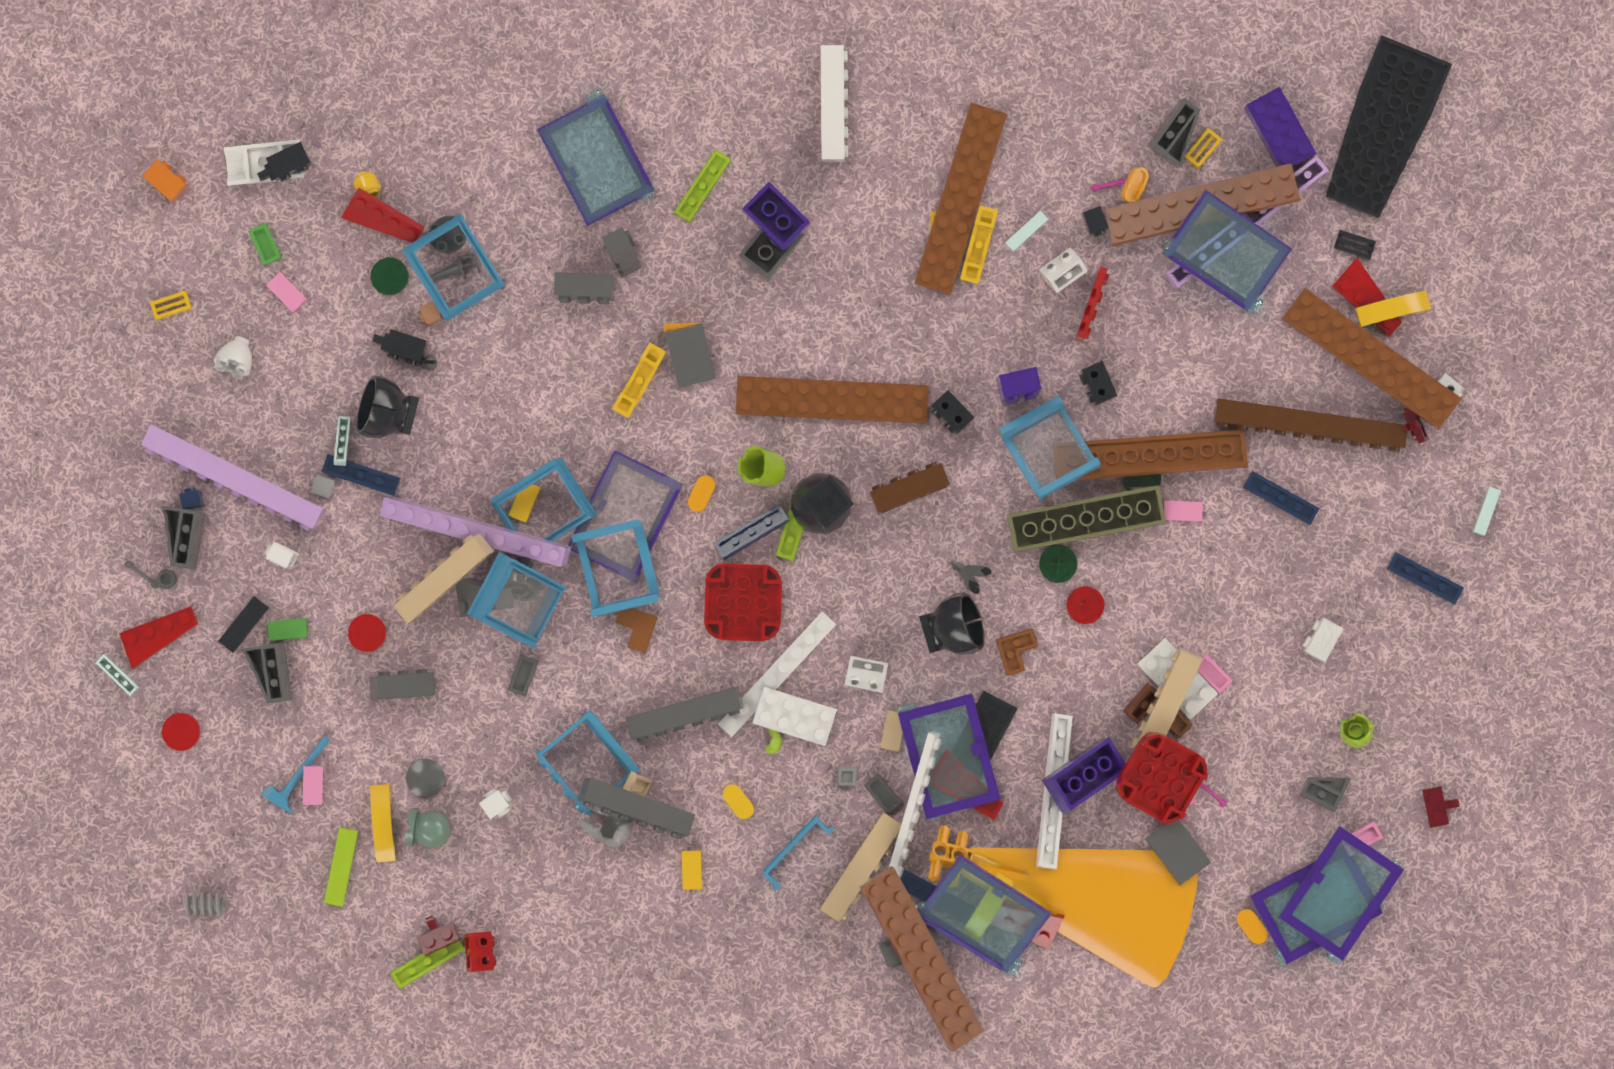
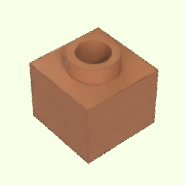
M434 301L419 307L421 312L418 314L423 324L427 323L428 326H431L443 320Z

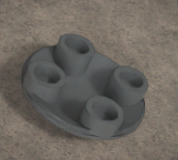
M443 216L441 218H438L433 224L430 225L429 232L438 228L439 226L451 220L455 216ZM459 225L430 243L437 251L450 254L463 247L466 242V236Z
M421 759L414 762L406 774L408 788L419 797H431L437 794L443 787L445 779L441 766L430 759Z

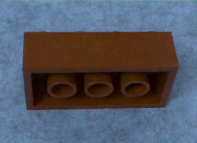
M935 461L926 465L925 470L919 472V469L908 472V477L902 479L901 476L891 479L888 485L884 486L881 483L873 486L869 495L877 514L880 515L949 487L950 483L942 463L937 464Z

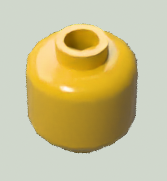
M362 171L356 175V179L353 182V187L356 191L360 188L374 197L379 196L381 184L374 173Z

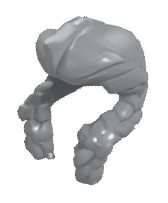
M594 807V809H592L593 811L599 814H604L600 812V808ZM614 813L612 815L604 814L608 817L606 824L601 829L589 819L584 818L581 821L580 827L586 830L593 839L603 841L610 848H617L624 844L633 829L631 819L629 821L621 820L618 818L619 815Z

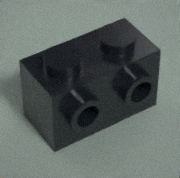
M1103 361L1081 369L1079 378L1082 385L1087 386L1089 392L1086 394L1090 403H1094L1097 406L1118 396ZM1091 373H1095L1096 378H1092ZM1099 390L1103 391V396L1098 394Z
M949 390L931 405L933 409L931 413L938 420L942 418L946 422L944 426L950 433L955 432L958 434L974 419V416ZM946 404L948 408L943 409L941 405ZM955 418H960L961 423H956Z

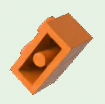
M156 159L142 177L174 204L189 187L185 184L187 179L179 172L175 175L170 171L173 167L165 160L160 162Z

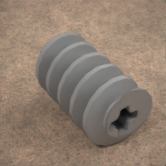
M187 892L185 896L187 916H191L193 912L195 916H199L201 912L202 916L206 917L209 912V915L214 917L217 912V916L222 917L226 911V893L223 894L222 898L219 897V893H216L215 897L212 898L211 892H209L207 898H204V894L201 892L198 898L195 892L192 893L191 897H189Z

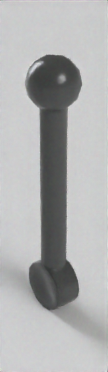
M127 561L125 563L126 568H131L132 570H134L141 577H143L145 580L151 583V586L153 588L158 587L157 581H153L147 575H145L143 572H141L139 569L133 566V563L131 561Z

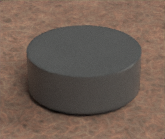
M165 569L158 573L157 583L160 587L169 589L176 584L177 577L173 571Z

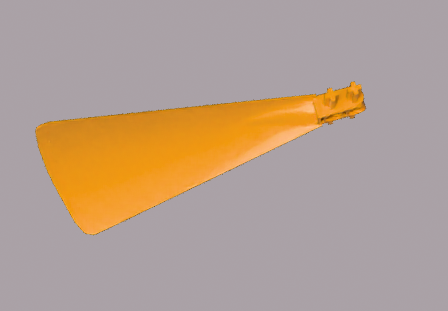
M946 825L944 827L939 826L937 839L932 843L929 853L931 865L928 879H931L930 881H939L942 867L949 869L956 860L954 856L958 857L961 854L995 876L999 872L1013 880L1012 887L1049 910L1051 914L1057 916L1058 914L1065 915L1058 933L1151 987H1158L1167 978L1182 948L1191 920L1197 890L1198 873L1182 885H1179L1153 850L1059 849L1057 869L1036 867L1038 848L971 847V849H968L966 846L969 834L966 831H958L954 845L948 843L951 829ZM935 851L941 852L943 856L937 855ZM962 867L949 886H958L960 873H963L964 877L986 890L990 884ZM1008 896L1004 899L1015 907L1021 908L1023 906Z

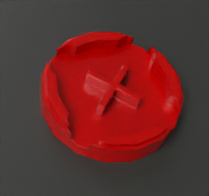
M1082 586L1073 590L1066 603L1067 612L1070 617L1081 624L1094 623L1101 617L1105 606L1100 592L1089 586Z
M362 614L350 623L348 638L356 649L362 652H372L383 645L386 639V627L379 617L372 614Z
M173 714L166 719L162 726L163 741L173 750H189L200 739V725L189 714Z

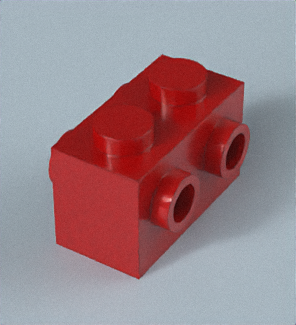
M492 931L464 934L467 972L494 970L496 956L493 955L495 938L492 935Z

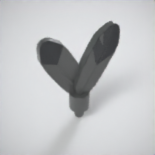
M951 561L954 569L961 572L968 588L973 593L979 594V585L974 576H987L992 571L986 566H964L959 562Z

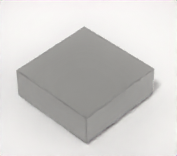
M316 475L311 493L330 499L336 481Z
M838 767L837 786L856 787L857 768Z

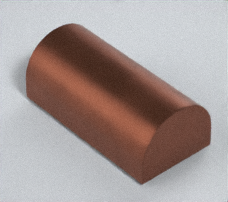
M1147 682L1122 712L1138 724L1147 714L1146 711L1149 704H1154L1156 689Z

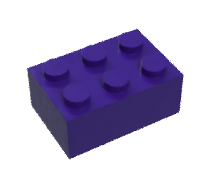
M770 182L742 208V212L783 252L810 226V221Z
M1037 367L1002 374L996 380L1001 403L1006 402V405L1017 403L1019 398H1024L1025 401L1035 399L1042 390Z

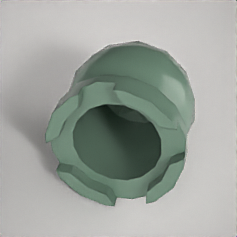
M411 808L409 810L407 823H411L410 831L405 834V845L413 847L414 842H418L422 847L432 849L438 848L447 842L451 834V826L449 820L443 814L437 811H426L420 815L418 808Z

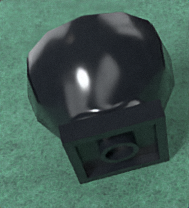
M372 376L363 391L359 404L357 432L368 438L379 439L393 433L410 435L419 397L406 396L394 381L381 376Z
M814 473L801 479L792 492L794 494L791 495V511L800 526L810 533L829 534L841 528L851 513V507L854 505L846 484L832 474Z
M965 592L955 593L943 599L934 613L919 616L929 653L948 650L958 655H966L978 652L984 646L985 633L982 620L964 624L965 622L981 618L974 600Z

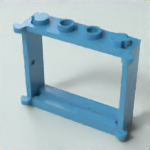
M585 710L583 712L585 715L545 749L542 751L537 750L536 753L539 757L537 760L544 769L547 767L551 771L549 776L556 784L561 783L564 787L562 791L568 799L572 797L575 800L574 806L581 814L585 812L590 817L593 815L591 810L584 807L583 802L578 801L579 797L545 758L544 755L585 721L628 773L626 777L615 785L616 787H620L627 781L631 771L639 774L638 771L641 769L591 710L589 712Z

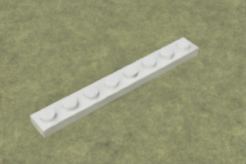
M821 612L742 697L744 709H740V714L729 716V713H727L718 725L732 737L755 713L763 686L776 690L836 624L826 614Z
M1052 714L1046 776L1068 762L1073 716ZM1045 785L1036 867L1057 869L1062 813Z
M934 731L927 735L889 866L895 868L900 878L904 867H902L903 860H906L909 853L907 846L914 836L912 829L914 823L916 824L919 819V805H922L924 802V788L928 786L930 781L928 774L930 768L932 769L935 764L936 758L934 754L941 744V739H939L940 733Z

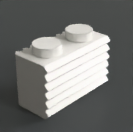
M276 542L272 545L269 544L265 551L267 560L288 570L293 568L299 556V553Z
M1323 617L1315 621L1312 630H1314L1312 636H1307L1302 646L1305 647L1303 652L1324 663L1342 633L1343 628Z

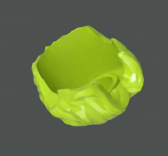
M1357 713L1349 720H1341L1340 737L1347 746L1361 748L1366 746L1373 738V723L1365 715Z

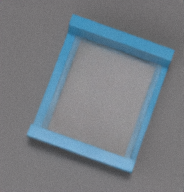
M1060 396L1049 400L999 428L1004 444L1039 501L1096 468H1100V461L1092 455L1065 411Z
M499 552L467 614L537 650L536 643L564 589L567 590V587Z

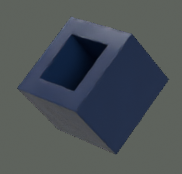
M195 487L184 489V493L179 494L182 509L204 506L201 491L195 490Z

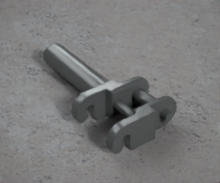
M468 251L469 254L462 257L457 255L458 259L456 261L460 262V265H455L431 275L433 282L461 272L463 279H466L463 269L471 264H475L478 273H481L476 259L472 258L474 254ZM471 258V262L462 264L463 260Z

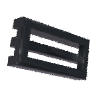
M1339 230L1333 249L1370 260L1376 241ZM1341 236H1346L1371 245L1370 247L1362 244H1358L1341 238ZM1339 242L1366 250L1368 254L1340 246Z

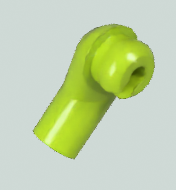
M768 729L772 739L769 745H766L765 750L768 754H776L783 740L780 732Z

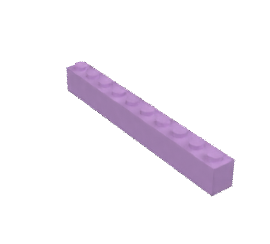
M1318 156L1294 173L1299 194L1329 171ZM1285 205L1245 214L1244 216L1259 226ZM1233 220L1188 255L1186 259L1204 269L1248 235L1250 231L1247 230L1245 234H1242L1234 228L1237 222ZM1178 264L1164 275L1175 290L1194 277L1193 274Z
M150 425L141 443L145 447V452L152 455L158 453L162 455V460L170 464L175 461L180 464L178 468L188 473L191 469L197 472L195 476L205 481L209 478L214 481L213 485L221 489L226 486L231 489V494L237 497L244 495L248 497V502L256 506L260 503L265 506L264 510L275 514L277 511L283 514L282 519L291 523L295 520L300 523L299 527L307 531L310 528L316 529L325 509L154 425Z
M393 496L384 497L380 512L382 517L460 539H466L471 534L474 537L480 533L492 548L559 567L567 565L571 546Z

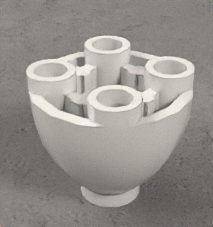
M236 336L233 341L225 344L214 357V368L220 372L232 373V376L236 379H243V376L249 375L252 365V355L248 346L249 341L243 337Z

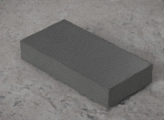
M521 654L508 690L526 697L539 660Z
M879 773L863 785L888 815L903 803Z

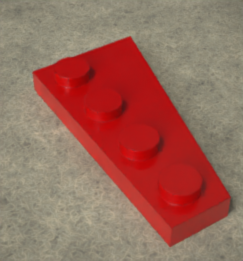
M1358 258L1331 286L1355 308L1386 300ZM1399 317L1380 321L1374 325L1390 337L1402 321Z
M1100 266L1075 339L1076 341L1083 342L1090 335L1091 328H1089L1091 321L1095 320L1097 310L1094 309L1096 303L1101 302L1103 296L1101 288L1102 285L1107 284L1109 274L1106 273L1108 268Z

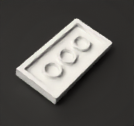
M1164 638L1137 665L1157 686H1162L1165 680L1163 675L1167 668H1171L1173 664L1171 658L1177 650ZM1197 672L1179 709L1191 720L1218 693Z
M763 686L752 723L826 746L837 709Z

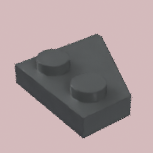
M1308 777L1300 796L1332 812H1336L1351 779L1348 777Z

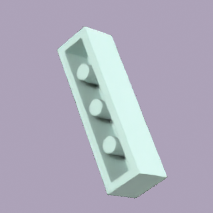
M1040 210L1007 240L1005 245L1014 252L1045 224L1048 218Z
M338 417L334 465L346 466L351 417Z
M1492 487L1487 488L1472 530L1473 533L1485 536L1501 490Z
M103 654L96 662L129 696H132L140 688L106 654Z

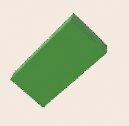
M266 223L249 230V234L264 266L282 258Z
M307 618L268 622L269 641L307 638Z

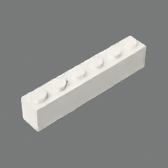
M821 45L822 162H844L845 157H848V145L844 144V138H848V126H844V119H848V107H844V100H848V88H844V81H848V70H844V62H848V53L844 51V45Z

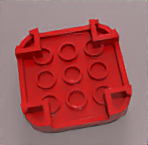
M722 563L711 568L705 580L704 624L709 635L719 640L760 642L770 640L776 636L781 625L782 581L777 570L765 564Z
M1147 732L1138 741L1116 781L1115 790L1128 804L1162 823H1173L1179 819L1182 820L1187 815L1185 813L1203 780H1207V764L1205 759L1198 753L1159 732Z

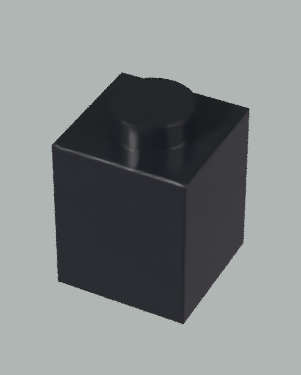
M1101 206L1081 214L1089 236L1099 237L1105 234L1108 225Z

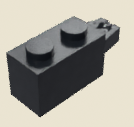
M299 142L266 157L267 164L264 165L265 169L258 172L257 176L260 182L268 178L271 181L276 180L277 182L281 180V182H284L291 178V174L296 172L301 174L309 170L308 167L311 166V162L302 143Z
M390 329L389 334L385 333L384 337L374 334L372 342L381 345L380 349L388 353L387 357L395 360L401 357L406 359L405 363L414 366L417 363L422 364L429 343L427 340Z

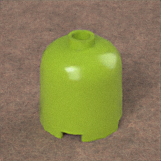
M759 446L746 448L743 457H740L738 460V474L749 484L773 487L783 480L786 473L783 457L774 451Z

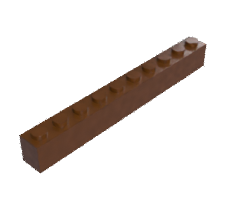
M1220 398L1216 399L1213 422L1217 423L1218 427L1229 428V425H1235L1238 430H1248V427L1256 428L1255 432L1267 433V430L1274 431L1275 435L1280 436L1292 433L1295 438H1305L1306 435L1312 436V440L1324 441V438L1331 439L1332 443L1343 444V441H1348L1350 445L1359 447L1362 444H1369V448L1381 449V446L1388 447V451L1400 452V449H1404L1406 446L1407 432L1404 430V424Z

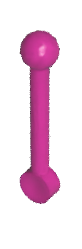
M1127 178L1101 185L1093 184L1091 189L1092 191H1097L1100 188L1124 184Z
M1201 783L1200 786L1213 796L1221 807L1227 805L1226 800L1218 797L1204 783Z

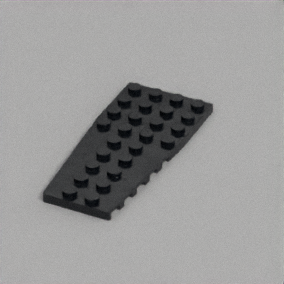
M1383 35L1380 36L1357 93L1325 195L1327 199L1376 219L1380 217L1432 115L1452 66L1451 63Z

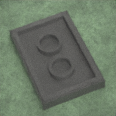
M702 323L665 332L678 388L716 379Z
M1179 820L1163 825L1145 838L1146 842L1179 885L1185 883L1211 863Z

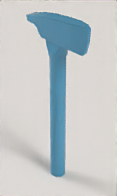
M326 736L322 737L280 792L275 790L273 785H270L262 792V795L283 810L293 813L294 811L289 807V801L287 800L289 794L302 778L303 766H311L330 739Z

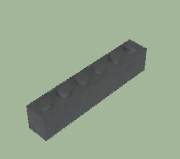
M736 686L625 718L631 740L637 739V742L647 740L648 735L655 734L658 737L667 734L666 730L674 729V732L685 729L684 725L690 723L694 727L704 724L703 720L708 718L711 721L722 719V714L729 713V716L740 714V709H744L739 687Z
M593 778L584 779L578 801L583 802L584 807L594 809V807L600 808V812L604 814H617L619 819L629 821V819L634 820L636 825L642 827L649 825L653 827L654 831L659 833L669 832L671 833L670 836L676 839L689 836L695 817L693 813Z

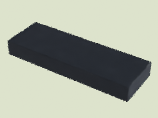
M253 596L218 642L234 653L268 611L269 607Z

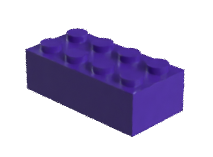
M1280 87L1246 104L1244 110L1276 167L1292 163L1294 168L1317 154Z
M1110 737L1095 742L1043 778L1042 782L1061 813L1068 812L1116 780L1125 762Z

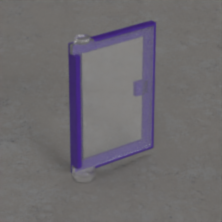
M615 450L589 501L597 516L577 526L574 534L639 519V522H643L651 552L686 478L672 471H668L667 475H664ZM633 528L584 540L589 560L622 575L620 579L627 583H631V581L636 582L643 565ZM571 538L568 546H571V551L579 554L576 542L573 543Z

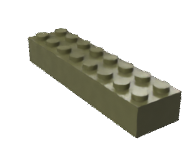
M1159 485L1006 515L1014 553L1166 523Z

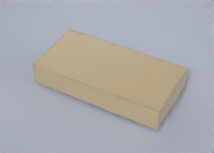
M888 710L880 748L899 752L903 734L898 716L899 712Z
M631 771L623 789L645 797L652 780Z

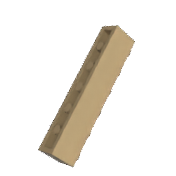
M480 533L474 537L472 534L462 541L464 545L461 548L459 546L454 548L449 553L451 556L448 559L443 558L436 564L438 568L434 571L432 569L423 575L425 579L422 582L418 580L410 587L411 591L408 594L404 592L397 598L399 602L393 607L407 624L416 620L494 552Z
M1181 647L1179 651L1174 652L1171 658L1173 664L1170 669H1166L1163 675L1164 683L1162 686L1159 685L1154 694L1156 696L1154 704H1149L1146 711L1148 716L1146 720L1141 721L1138 728L1140 733L1137 738H1133L1130 744L1131 752L1147 732H1159L1167 736L1202 662L1201 656Z
M884 812L882 813L820 907L821 911L838 922L841 919L845 921L850 913V910H848L851 903L856 904L861 896L859 894L860 886L871 880L869 877L873 871L877 872L882 865L880 861L882 856H887L893 848L890 844L894 838L896 840L898 838L901 828L899 822Z

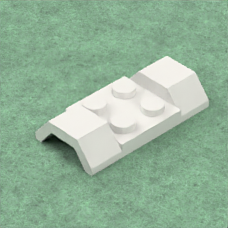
M300 139L224 147L228 173L227 185L274 182L270 178L260 182L257 176L258 172L265 169L264 165L267 164L266 157L301 142ZM296 172L291 174L290 179L304 178V173L299 174Z

